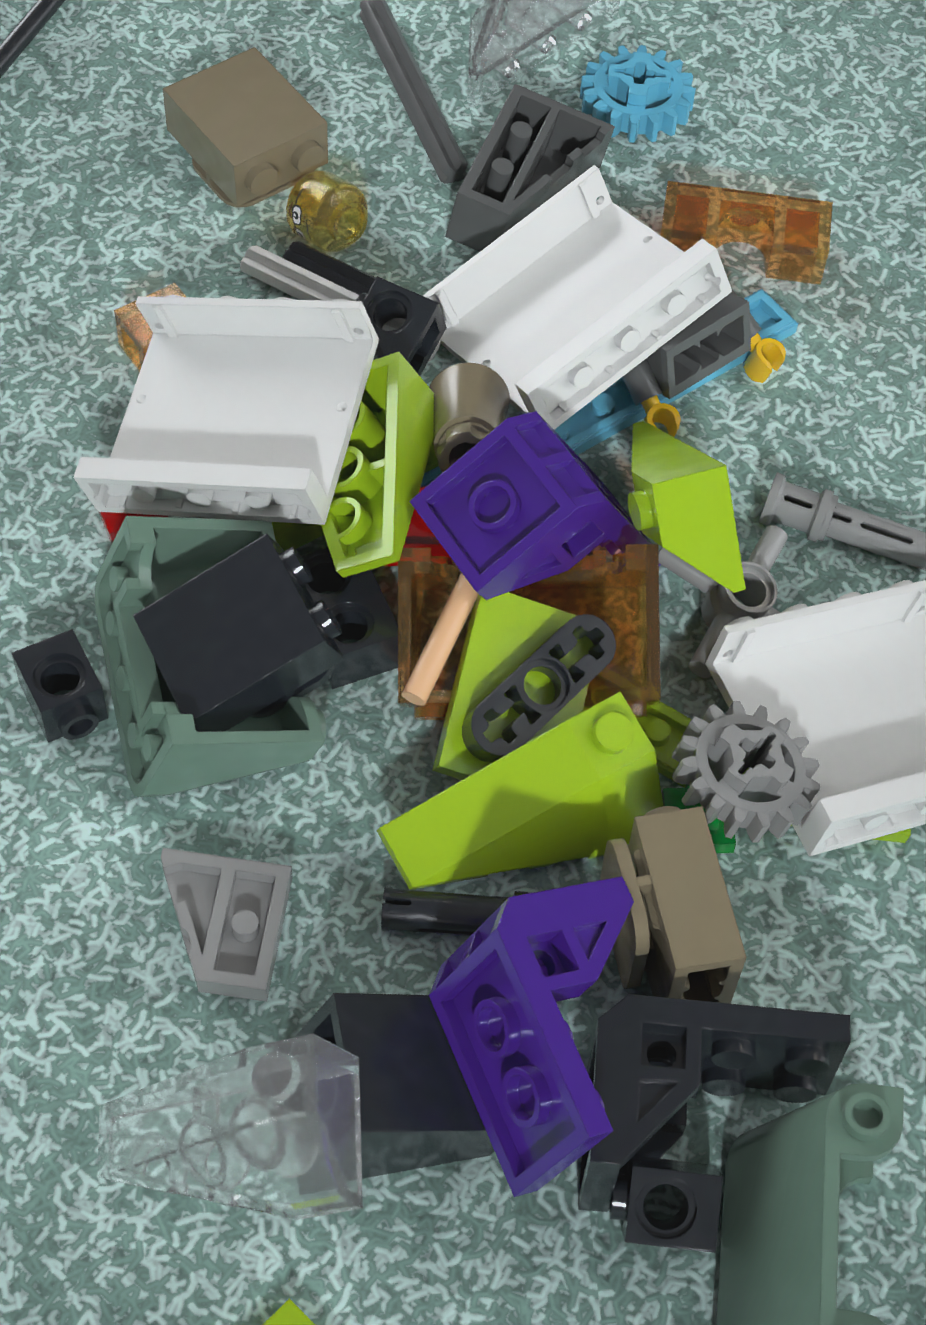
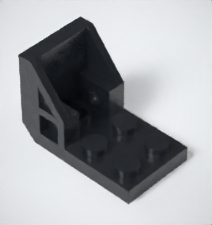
M628 994L599 1017L597 1021L587 1072L594 1088L603 1100L606 1115L614 1131L581 1156L578 1210L608 1212L618 1174H627L628 1161L633 1156L661 1158L683 1136L687 1123V1101L690 1098L696 1099L700 1083H702V1089L705 1092L717 1096L739 1095L745 1091V1088L773 1090V1095L776 1099L789 1103H805L814 1100L817 1094L826 1095L851 1043L850 1015Z

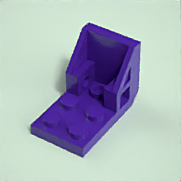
M537 411L505 419L409 501L474 590L486 600L568 571L598 545L602 548L605 547L622 567L632 561L644 574L661 565L654 560L658 550L642 531L636 530L630 515L603 481Z
M622 876L509 897L441 965L430 991L429 997L514 1197L538 1191L614 1131L606 1115L603 1100L594 1088L575 1046L572 1031L568 1023L563 1019L556 1002L579 997L598 980L634 903Z

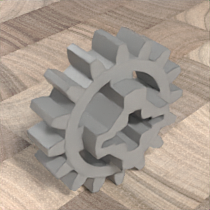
M733 701L726 714L714 704L709 706L702 719L694 716L672 755V758L679 762L672 775L673 782L690 786L682 798L683 804L687 806L700 803L705 809L704 813L708 824L712 823L716 818L723 821L725 837L732 839L740 827L746 828L752 843H759L767 830L779 839L785 835L792 824L798 826L812 807L810 802L820 790V784L811 778L819 768V762L812 758L802 757V752L809 744L806 737L791 739L786 734L791 721L784 718L774 725L767 721V708L762 705L758 707L753 716L747 715L740 701Z

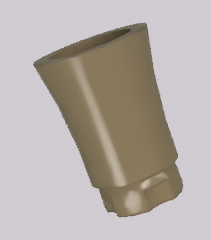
M459 363L449 366L441 371L429 386L434 392V452L442 472L447 470L505 420L508 412L510 395L506 383L497 372L482 364Z

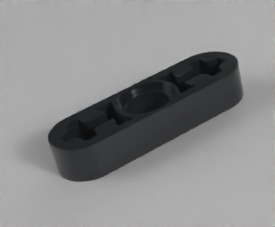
M583 614L573 617L551 635L467 714L462 725V738L468 751L479 760L495 762L526 744L612 661L616 651V640L609 625L599 617ZM587 636L594 644L589 649V654L580 658L567 669L559 660L576 646L577 640ZM528 672H542L551 679L555 688V696L551 704H538L528 697L524 689V679ZM512 706L520 716L503 730L501 734L503 739L498 738L490 742L483 734L489 726L487 720L489 722L494 721Z

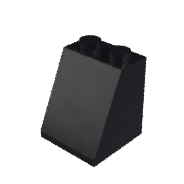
M333 993L279 1054L301 1190L490 1156L494 1152L429 995Z

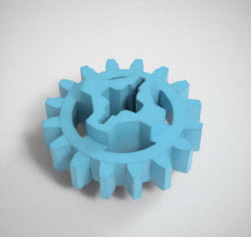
M624 45L618 46L617 56L613 57L611 54L603 51L599 55V64L588 62L586 75L582 76L581 111L585 114H592V117L615 126L611 138L618 135L621 131L627 133L628 141L632 143L636 141L638 134H645L650 142H656L658 131H663L665 134L673 136L675 135L677 124L686 125L688 123L689 112L693 109L696 88L692 87L693 75L692 73H681L683 62L680 59L669 63L666 62V51L664 50L658 51L653 56L647 53L645 45H640L637 52L629 53Z

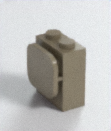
M255 47L163 88L167 130L190 154L195 172L227 205L233 207L255 205L305 181L317 168L328 163L327 121Z
M675 806L655 808L644 816L634 818L629 846L623 838L607 841L600 880L622 876L634 900L613 946L622 986L624 989L640 987L644 971H646L652 994L655 997L731 1004L747 956L703 806L682 810Z

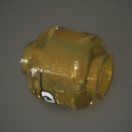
M317 170L306 174L295 184L290 192L286 205L287 222L293 233L324 251L338 252L351 246L364 233L368 222L367 200L364 193L353 183L331 172Z

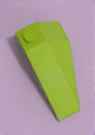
M400 352L375 359L372 362L325 525H321L335 569L343 578L400 561L414 507L409 501L419 493L432 448L434 436V392Z
M645 421L633 423L631 472L635 492L628 494V509L636 530L642 531L644 535L733 593L746 590L727 466Z
M620 691L536 737L381 826L376 831L410 890L482 878L489 874L528 867L534 869L551 866L557 862L586 857L588 859L601 857L605 854L608 840L623 838L627 845L629 844L635 817L644 816L655 808L663 807L655 749Z

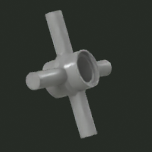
M775 525L766 527L748 560L742 562L746 590L735 593L663 547L660 548L654 560L706 593L701 611L709 629L688 664L689 669L695 675L701 678L711 677L705 662L720 635V631L725 625L741 617L749 616L756 619L781 613L772 607L777 599L778 591L770 570L788 539L787 533L782 528ZM734 596L739 598L743 602V604L737 601Z

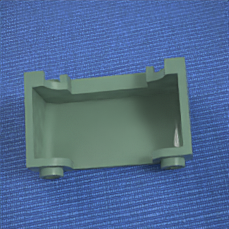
M125 517L96 578L95 610L127 778L134 796H167L308 762L323 746L326 737L324 714L321 710L316 709L310 697L304 696L291 697L283 709L265 718L248 717L227 731H196L193 715L181 714L133 617L140 610L266 533L276 541L272 522L263 520Z
M868 1083L850 1084L741 1134L731 1145L724 1174L716 1325H886L876 1316L860 1311L837 1308L839 1197L845 1188L855 1183L869 1184L873 1178V1161L887 1156L898 1143L903 1128L904 1088Z

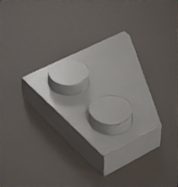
M163 848L161 853L162 867L198 992L267 1002L293 879L292 866Z

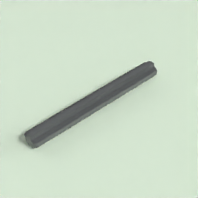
M362 0L359 5L361 8L359 16L440 181L448 184L464 180L467 175L465 170L468 164L386 0Z

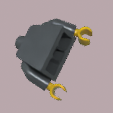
M732 290L730 294L622 377L635 406L642 404L646 413L645 422L655 427V422L661 423L667 428L668 434L675 437L680 426V414L670 404L660 403L658 395L662 394L671 399L748 351L751 353L744 362V369L751 380L763 383L772 373V368L778 371L785 360V348L778 340L772 338L762 339L758 332L762 328L750 313L749 301L738 297Z

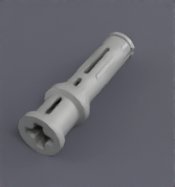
M779 472L776 473L759 520L760 524L768 526L773 521L807 533V540L813 542L817 540L823 542L826 536L926 571V532L838 503L839 496L834 495V491L825 489L822 493H818L786 482V475Z

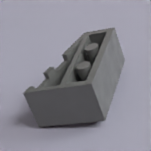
M515 84L457 192L445 237L479 252L593 165L600 168L615 126Z

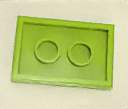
M509 592L488 600L478 594L473 605L432 771L463 780L493 763L479 760L466 748L462 738V725L465 717L551 635L577 615ZM584 636L577 640L576 646L559 661L568 669L580 658L589 654L588 651L594 644L587 636ZM531 671L526 674L524 689L528 697L538 704H551L555 696V688L551 679L546 674L538 671ZM589 683L528 742L583 712ZM511 706L494 721L489 722L487 720L489 726L483 733L486 739L490 742L498 738L503 739L501 735L503 730L520 715Z

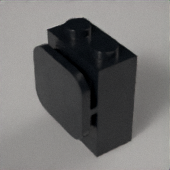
M267 533L133 615L181 714L193 715L195 729L198 732H223L248 717L265 718L283 709L291 697L305 696L323 685L331 677L335 665L345 660L334 640L335 637L342 634L336 618L322 599L314 603L305 586L314 579L304 559L295 547L292 546L285 551Z

